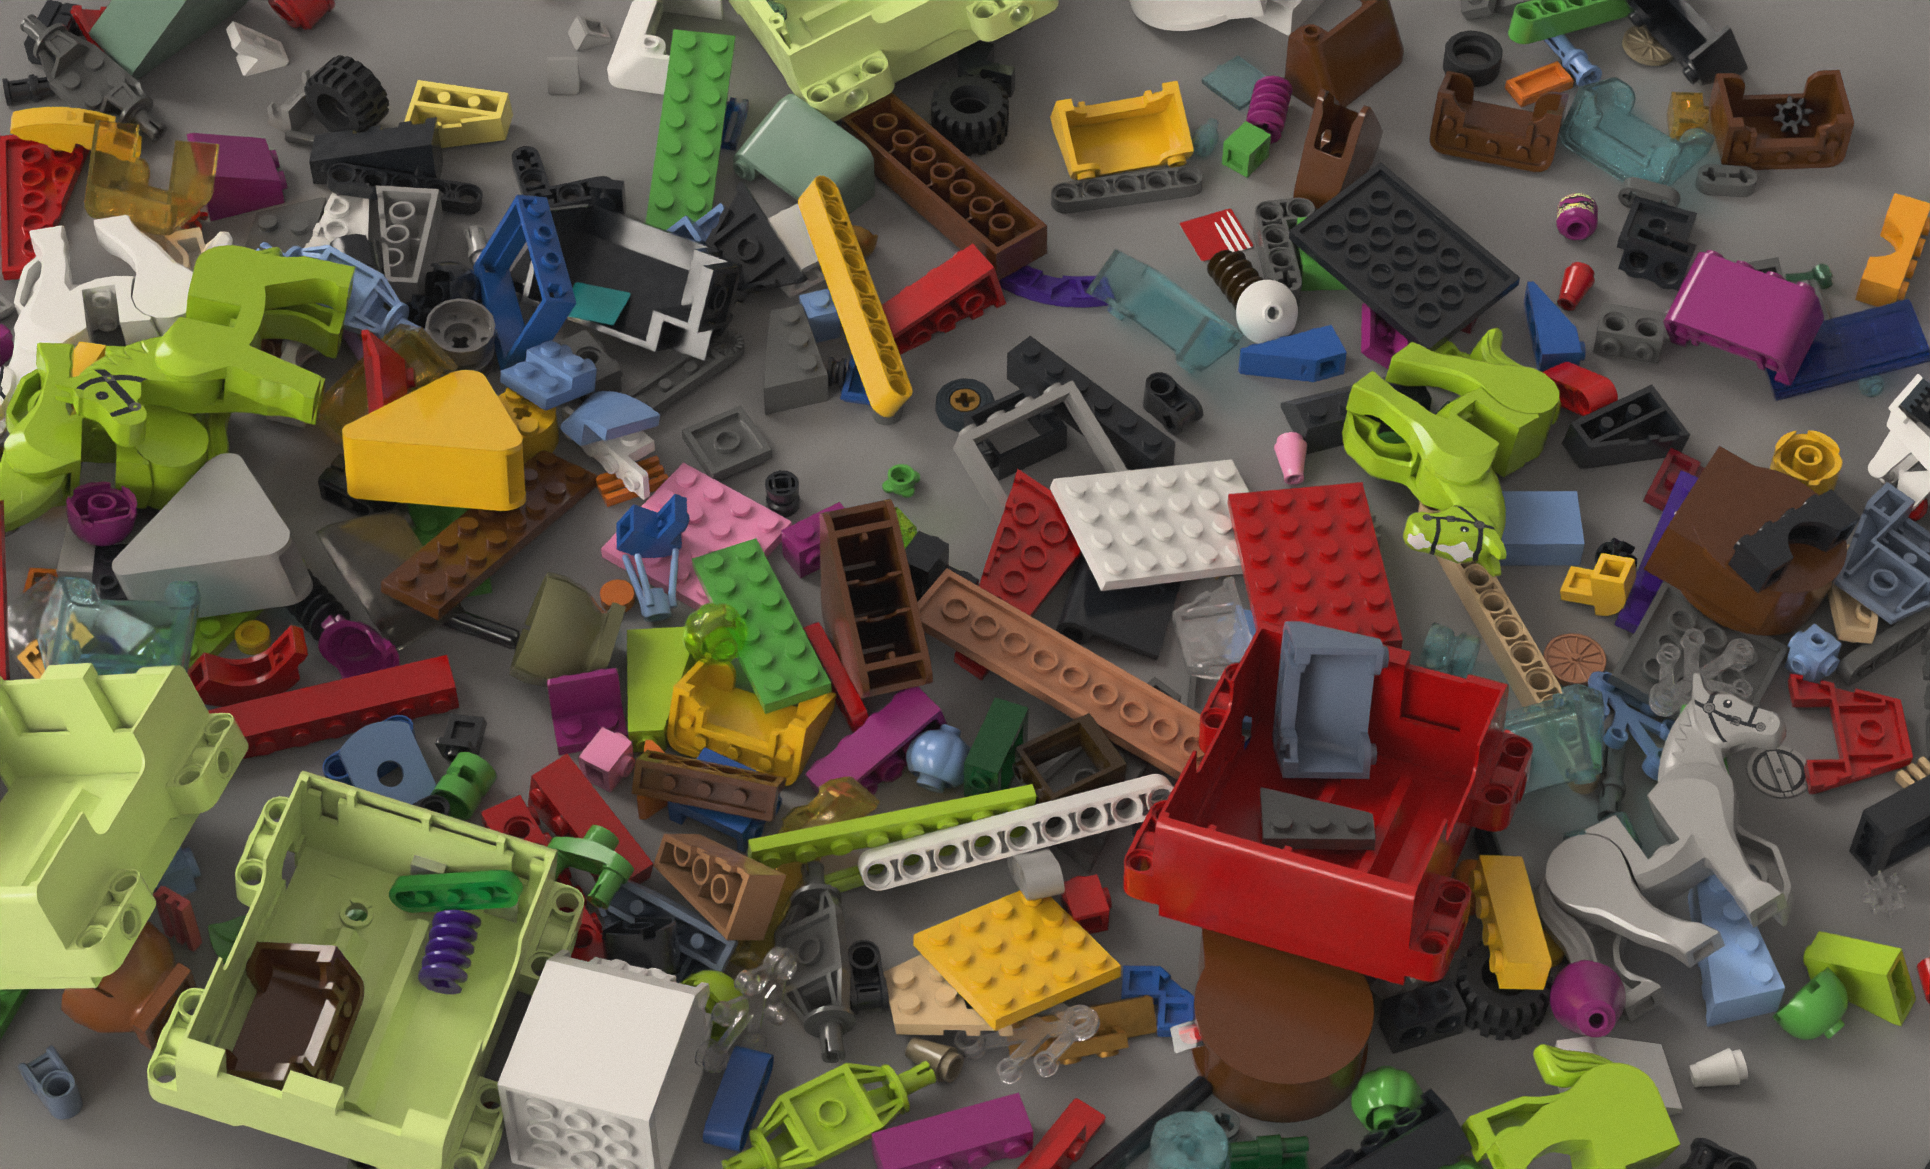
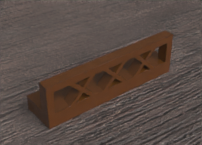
M646 750L636 759L631 794L772 822L775 819L778 794L785 788L786 777Z

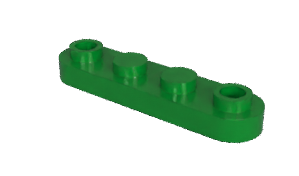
M508 870L400 876L395 880L389 891V898L396 907L410 913L510 908L517 904L524 887L518 876Z

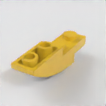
M39 107L14 111L11 116L10 134H14L25 141L32 140L45 144L53 150H63L72 153L77 143L88 150H98L111 154L119 160H129L135 163L138 162L141 154L142 136L115 128L116 117L81 108Z

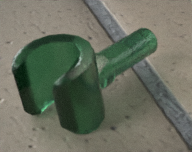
M1826 264L1816 265L1812 271L1785 274L1786 281L1816 279L1821 289H1827L1833 285L1831 280L1833 274Z

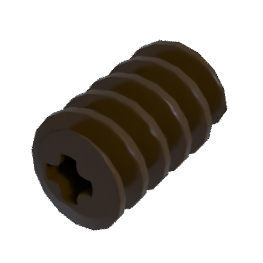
M1222 250L1210 259L1207 265V272L1236 310L1238 300L1243 291L1254 282L1264 279L1259 277L1258 271L1252 268L1251 262L1246 260L1243 252Z

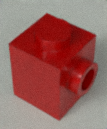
M1098 875L1076 876L1068 881H1064L1065 891L1064 894H1061V904L1073 921H1076L1089 934L1108 930L1109 909L1112 908V901L1109 889L1107 887L1102 888Z

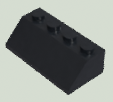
M1389 383L1395 390L1418 402L1426 410L1430 411L1432 397L1426 386H1403ZM1353 385L1281 402V409L1292 431L1301 434L1303 440L1307 442L1306 454L1344 445L1342 431L1347 414L1346 406ZM1365 415L1381 423L1378 434L1383 432H1395L1380 418L1372 415Z

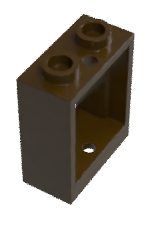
M1090 713L1015 747V763L1012 764L1014 775L1020 783L1025 782L1026 785L1033 784L1037 796L1035 805L1126 781V762ZM1081 746L1099 772L1053 793L1036 769V766Z

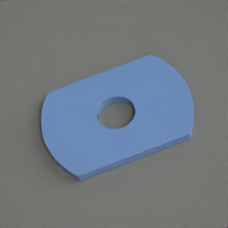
M382 721L369 724L354 733L338 753L354 787L414 804L430 796L436 786L408 723L402 721ZM393 762L401 768L403 777L400 784L388 787L379 781L377 770L382 763Z

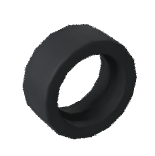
M1472 30L1459 32L1451 36L1446 43L1443 70L1445 74L1447 71L1469 76L1475 87L1486 86L1493 82L1500 73L1502 47L1494 37L1484 32ZM1474 53L1485 57L1489 62L1479 65L1467 64L1460 61L1456 56Z

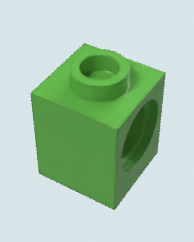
M1245 121L1224 141L1222 164L1248 178L1269 157L1271 134Z

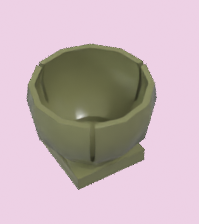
M547 572L524 623L531 628L530 630L522 629L511 662L510 675L527 684L547 687V680L558 678L562 675H576L593 672L597 669H606L610 662L626 607L613 602L608 611H602L586 587L565 575Z

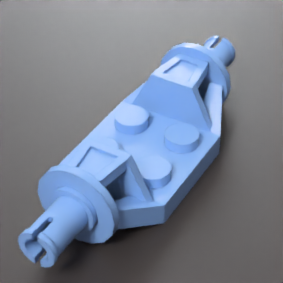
M267 242L260 244V247L263 249L272 248ZM330 245L308 248L293 246L286 253H283V257L306 256L355 267L353 290L345 315V330L361 334V330L368 329L387 345L393 343L397 337L414 345L417 349H421L424 346L420 342L421 340L426 343L425 329L407 320L409 306L399 300L384 274ZM384 302L392 308L390 311L383 308ZM316 303V304H318V305H321V306H324V307H328V308L333 309L332 307H330V306H328V305L321 304V303Z

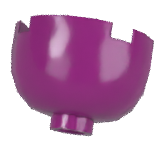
M90 482L75 488L73 496L71 498L68 497L66 500V513L70 529L79 540L90 545L103 547L122 542L130 535L135 526L138 507L137 499L124 486H122V491L111 488L110 482Z

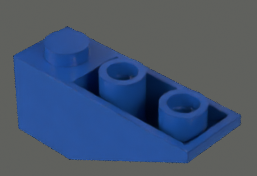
M1332 325L1241 348L1238 371L1240 374L1316 382L1344 374L1347 352Z

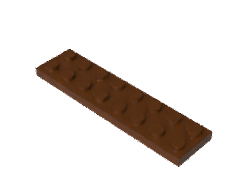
M546 450L539 451L524 464L526 502L524 505L508 511L470 508L381 581V592L436 620L441 619L596 487L598 475Z

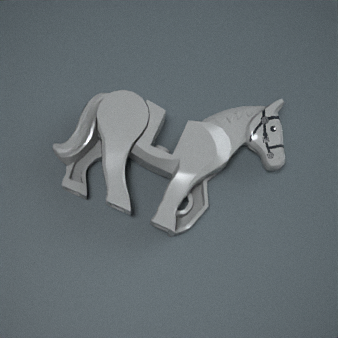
M1701 672L1693 674L1691 701L1681 712L1669 732L1661 753L1658 783L1647 795L1656 827L1669 844L1658 848L1653 856L1648 859L1617 816L1614 815L1587 828L1585 835L1574 836L1558 845L1552 851L1547 861L1545 876L1534 891V900L1541 925L1561 948L1569 964L1581 960H1593V962L1611 967L1620 977L1626 992V1004L1622 1014L1630 1022L1665 1002V997L1658 983L1635 975L1625 969L1622 964V955L1628 939L1637 944L1668 953L1689 968L1725 946L1718 930L1699 922L1686 921L1668 915L1656 908V906L1684 894L1714 874L1734 897L1753 928L1770 917H1773L1782 926L1787 925L1794 900L1789 876L1777 845L1755 836L1742 828L1741 808L1737 793L1734 788L1733 779L1730 778L1724 764L1725 757L1745 749L1756 747L1764 750H1776L1786 738V726L1783 718L1732 693L1708 690Z

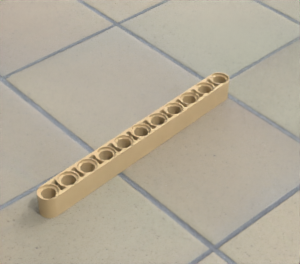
M1419 502L1418 512L1433 514L1441 511ZM1436 556L1571 790L1580 794H1589L1595 791L1603 767V758L1497 577H1492L1483 566L1476 562L1457 564Z

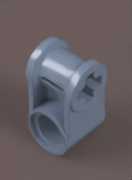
M50 1045L47 1047L46 1053L28 1064L22 1062L17 1065L28 1087L34 1094H37L52 1116L62 1120L72 1118L80 1112L83 1107V1099L74 1076L68 1070L54 1046Z

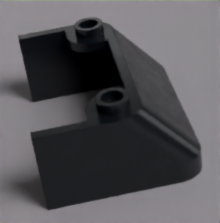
M1625 0L1630 10V13L1627 15L1630 21L1638 29L1643 27L1684 68L1682 72L1691 84L1694 85L1697 82L1703 86L1714 83L1715 76L1718 73L1741 75L1748 70L1732 29L1726 25L1717 32L1686 0Z

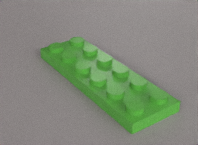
M756 538L692 558L693 570L765 714L832 692L831 682Z

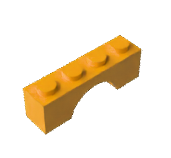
M1894 193L1880 236L1891 243L1896 252L1886 256L1869 257L1855 300L1892 312L1897 299L1904 301L1910 283L1905 281V278L1912 279L1918 262L1913 257L1920 258L1926 241L1921 236H1928L1930 232V217H1928L1930 203Z

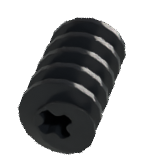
M307 568L313 581L312 591L302 601L284 607L302 624L314 640L319 641L324 631L321 624L329 615L335 618L338 614H341L346 620L350 621V613L348 610H344L342 603L336 601L335 596L329 593L327 587L322 585L320 580L313 576L311 570Z

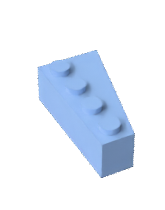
M1715 874L1707 877L1691 888L1688 894L1691 921L1699 922L1718 930L1725 944L1724 947L1698 962L1702 977V996L1707 1010V1027L1778 1011L1785 986L1758 927H1752L1746 914L1740 909L1734 897Z

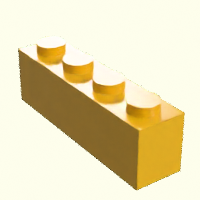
M1479 855L1475 870H1471L1469 873L1468 884L1476 897V917L1482 920L1483 944L1489 947L1490 971L1496 974L1499 989L1544 990L1552 962L1523 857Z

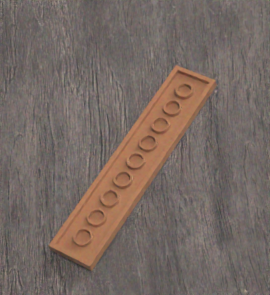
M947 568L917 602L925 633L1074 720L1090 713L1110 741L1178 780L1193 750L1197 751L1196 770L1205 755L1198 745L1201 714Z

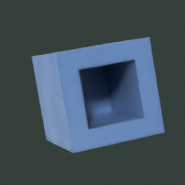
M829 288L799 295V304L803 306L816 343L840 338V319Z

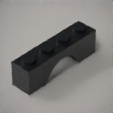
M1832 489L1820 496L1814 494L1800 508L1795 509L1792 507L1788 509L1778 521L1774 523L1771 520L1766 522L1756 534L1752 536L1746 534L1741 537L1733 547L1735 553L1728 565L1759 593L1781 580L1794 558L1789 549V544H1807L1827 552L1848 539L1861 517Z

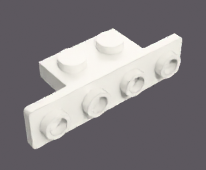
M569 406L561 409L562 422L574 412ZM639 431L611 440H601L580 446L589 457H593L601 463L609 474L615 473L618 479L621 478L629 491H634L643 500L650 496L648 473L635 462L655 451L654 440L646 433ZM564 433L567 439L572 440L568 435Z

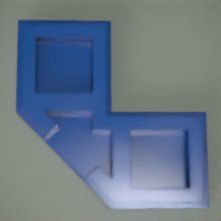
M1123 965L1121 999L1150 995L1153 998V1004L1158 1005V1037H1172L1171 1027L1195 1020L1194 996L1187 989H1182L1172 980L1171 975L1161 966Z

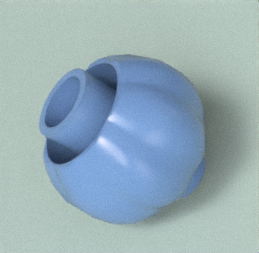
M941 724L940 729L924 731L911 741L906 753V762L910 773L918 778L916 782L918 786L932 792L943 793L945 788H956L964 783V762L971 748L960 737L961 731L959 729Z

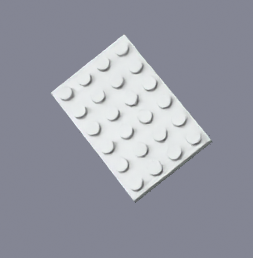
M1232 459L1056 478L1052 481L1050 490L1101 591L1243 574L1227 501L1228 494L1246 493L1249 490Z

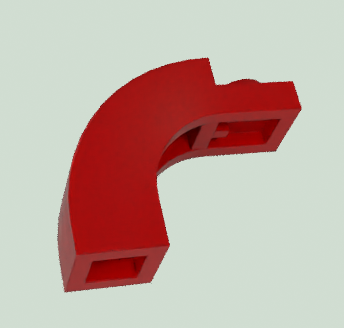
M290 625L267 650L249 658L228 659L204 652L186 672L203 703L210 706L224 707L283 693L300 680L298 666L308 656L303 628Z

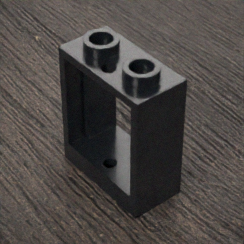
M1032 384L964 415V428L971 424H976L978 427L986 423L987 418L995 412L1004 410L1006 413L1015 409V405L1022 399L1029 396L1035 399L1041 395ZM1052 408L1027 419L1040 435L1001 454L988 438L976 444L998 481L1016 473L1017 469L1023 470L1067 449V426Z
M1930 775L1863 810L1849 852L1871 877L1930 846Z

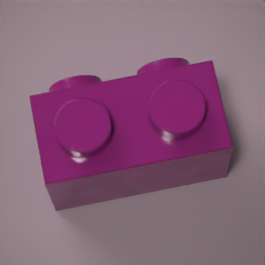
M840 502L781 530L783 557L800 579L821 569L820 513L844 509L845 507Z

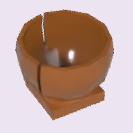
M147 921L122 965L112 974L104 976L97 988L65 989L62 995L61 1010L74 1022L99 1033L135 1032L139 1042L153 1051L181 993L190 988H197L192 971L180 962L176 964L168 938L151 922Z

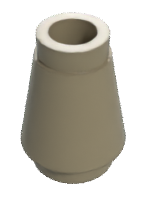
M918 1037L911 1039L905 1051L906 1057L917 1065L927 1061L930 1064L927 1070L933 1069L938 1082H953L960 1074L964 1063V1058L958 1053L957 1048Z

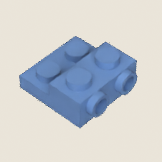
M551 340L527 349L525 362H520L512 367L501 370L500 382L546 411L594 392L597 368L592 360L574 355L568 345L563 344L560 346V344Z

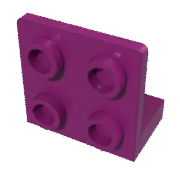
M617 668L597 669L593 672L562 675L558 678L547 680L552 722L559 755L583 751L602 727L613 733H622L628 738Z

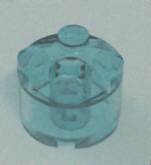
M1184 1111L1169 1115L1166 1118L1160 1119L1155 1125L1151 1137L1148 1168L1226 1169L1228 1156L1226 1134L1215 1121L1214 1116L1209 1112Z

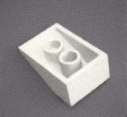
M1584 1036L1556 1041L1555 1047L1593 1053L1614 1063H1624L1642 1070L1658 1088L1668 1115L1682 1113L1683 1108L1661 1044L1604 1036L1599 1038ZM1558 1087L1560 1093L1567 1091L1571 1088Z

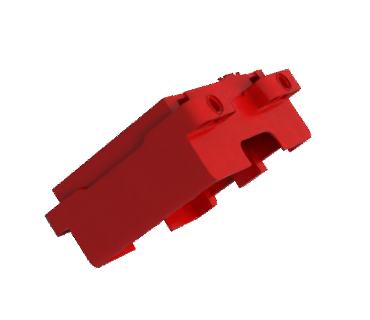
M1262 621L1240 663H1233L1224 669L1200 715L1198 745L1200 750L1205 753L1200 765L1196 770L1197 751L1193 750L1168 799L1154 803L1140 829L1136 832L1124 859V891L1132 898L1159 905V916L1400 985H1404L1407 976L1427 982L1439 981L1446 975L1454 954L1460 946L1468 923L1472 891L1465 882L1450 877L1472 827L1492 832L1506 829L1512 820L1517 805L1522 800L1530 776L1533 753L1532 743L1522 736L1504 732L1509 684L1468 674L1467 678H1462L1410 664V651L1387 646L1389 651L1388 667L1382 668L1380 675H1374L1368 735L1370 742L1376 744L1377 761L1376 765H1371L1369 779L1283 778L1273 750L1272 732L1284 626ZM1248 716L1252 717V737L1244 751L1245 736L1242 735V723L1244 717ZM1260 787L1373 813L1375 850L1293 849V847L1285 845L1284 849L1263 844Z

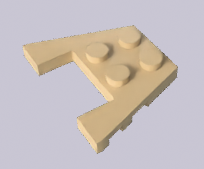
M922 954L883 972L887 982L889 1005L896 1035H944L945 1030H965L967 1036H981V1031H995L974 1008H966L964 998ZM1012 1024L997 1030L999 1036L1014 1035Z

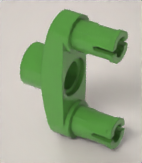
M591 825L583 839L554 837L547 846L558 850L555 881L561 875L564 868H569V866L600 875L595 886L587 895V900L592 905L598 908L602 907L605 910L608 909L610 902L621 885L627 883L634 868L624 857L615 852L619 844V839L615 834L599 825Z

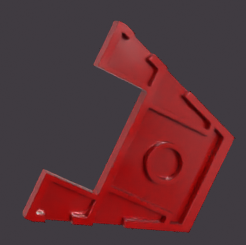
M1789 675L1788 687L1792 707L1830 708L1839 759L1806 760L1804 771L1809 794H1817L1911 764L1913 754L1901 699L1861 689H1855V692L1835 688L1832 682L1821 680L1820 684L1803 680V675Z

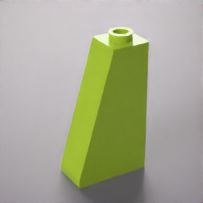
M697 626L627 630L628 737L632 742L633 752L644 753L645 740H653L663 751H666L668 746L667 726L673 687L695 665L699 654Z

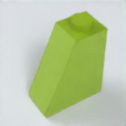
M1819 931L1812 944L1808 945L1804 951L1803 963L1807 967L1810 980L1829 967L1845 986L1849 998L1848 1002L1894 1025L1902 1026L1916 1001L1902 948Z

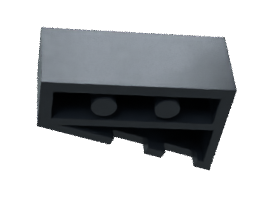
M1651 384L1571 422L1562 445L1578 467L1585 469L1661 459L1666 457L1670 448L1682 453L1690 434Z

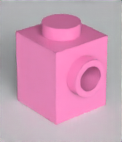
M603 727L578 757L580 770L588 781L610 793L623 777L626 778L630 775L635 766L632 742L622 733H613Z

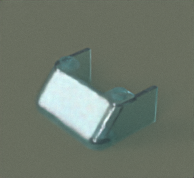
M1116 248L1086 291L1089 295L1106 302L1109 305L1107 311L1121 321H1123L1125 316L1134 320L1175 351L1177 356L1175 358L1176 363L1191 374L1195 370L1199 372L1204 371L1235 348L1244 336L1241 331L1166 275Z

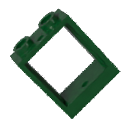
M994 698L964 762V797L1010 788L1015 778L1012 764L1015 763V747L1028 742V707L1000 698Z

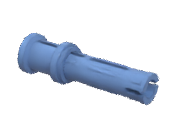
M1564 34L1544 40L1562 60V67L1576 78V84L1580 89H1590L1599 82L1602 76L1601 69L1597 65H1592L1588 60L1587 53L1582 49L1575 48Z

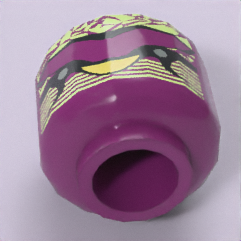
M1573 193L1562 198L1557 205L1556 226L1559 233L1571 240L1586 239L1594 234L1598 225V206L1595 200L1583 193Z

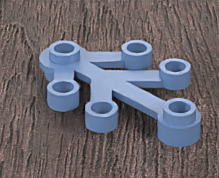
M1593 672L1588 679L1587 687L1588 694L1593 700L1585 711L1586 717L1596 724H1602L1610 713V709L1606 704H1610L1615 713L1611 726L1603 737L1605 744L1612 749H1621L1628 739V734L1625 731L1627 727L1647 756L1642 763L1643 771L1647 776L1658 781V770L1663 748H1658L1645 729L1666 741L1675 721L1665 719L1660 723L1650 718L1657 717L1660 711L1608 683L1607 681L1612 673ZM1627 704L1640 709L1642 713L1628 707Z

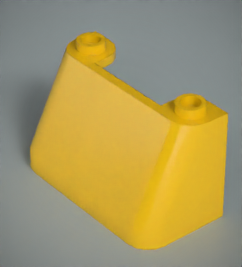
M1178 81L1162 83V91L1153 94L1151 90H1147L1140 97L1087 106L1085 101L1078 102L1077 107H1074L1072 98L1056 101L1050 116L1055 137L1070 178L1073 180L1090 179L1168 165L1169 168L1180 167L1187 163L1186 160L1194 152Z
M706 652L673 687L667 726L669 745L675 751L696 759L705 747L758 772L786 777L785 786L793 784L802 774L832 715L836 694L830 692L800 702L798 707L791 705L765 714L755 693L735 687L736 670L734 666L723 657Z

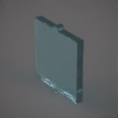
M1237 55L1225 64L1217 65L1216 70L1202 78V84L1240 111L1250 104L1255 83L1265 77V75Z

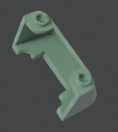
M788 94L777 102L733 157V169L740 178L753 181L761 173L797 201L819 175L828 177L837 185L848 215L875 196L874 158L867 146L794 94Z

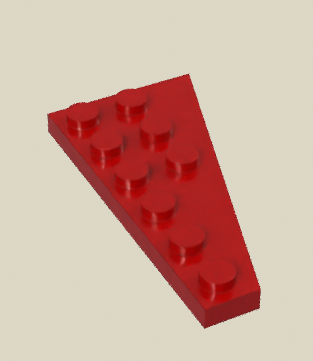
M1017 469L979 587L1033 617L1082 555V551L1051 490ZM955 652L953 662L981 681L989 673V669L960 652Z

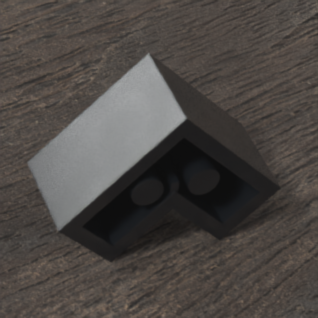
M918 531L905 548L917 602L947 568L979 586L978 578H975L969 572L960 571L949 566V544L939 537L930 536Z

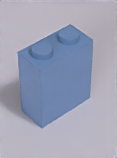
M1502 491L1506 508V524L1501 540L1505 546L1507 556L1506 559L1499 560L1500 566L1580 565L1585 543L1577 491Z

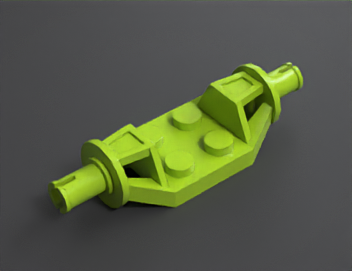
M923 1061L921 1064L898 1075L888 1064L876 1067L845 1063L778 1096L759 1126L750 1130L751 1148L722 1160L723 1169H803L814 1167L871 1139V1133L885 1130L900 1114L908 1113L910 1111L908 1095L936 1083L933 1069L927 1070L930 1067L927 1061ZM882 1082L883 1084L882 1087L866 1091L863 1084ZM780 1126L782 1133L767 1142L765 1138Z

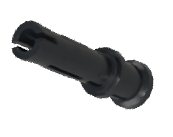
M32 74L26 79L11 81L7 78L2 79L7 106H12L13 102L33 100V102H39V100H42L41 97L57 95L51 90L47 77L38 78L37 75L34 76Z

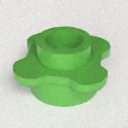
M895 465L888 470V479L883 482L882 488L886 493L894 492L897 495L909 498L914 495V486L920 481V474L908 465Z

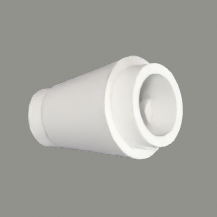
M1727 1048L1688 1066L1694 1088L1700 1086L1740 1085V1080L1748 1079L1747 1066L1740 1049L1732 1051L1730 1048Z

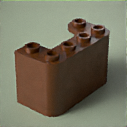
M1820 70L1808 77L1803 93L1744 95L1745 81L1742 76L1735 73L1716 74L1708 112L1721 165L1746 166L1753 170L1834 167L1844 160L1854 127V119L1840 70ZM1788 96H1793L1796 104L1801 98L1807 99L1804 107L1815 111V113L1809 115L1808 119L1812 126L1804 125L1800 127V135L1793 132V127H1790L1786 133L1782 132L1781 127L1783 123L1773 120L1774 117L1779 116L1780 111L1776 104H1787ZM1790 110L1791 120L1797 121L1800 116L1796 114L1795 110Z

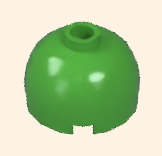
M1827 967L1793 995L1794 997L1789 1001L1788 1005L1784 1004L1772 1016L1793 1037L1801 1040H1813L1824 1034L1829 1039L1845 1025L1841 1018L1848 1009V994L1840 979Z

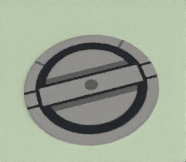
M1782 745L1776 750L1759 748L1749 757L1747 762L1748 776L1751 782L1762 792L1775 797H1792L1800 794L1807 788L1804 771L1806 759L1794 749Z

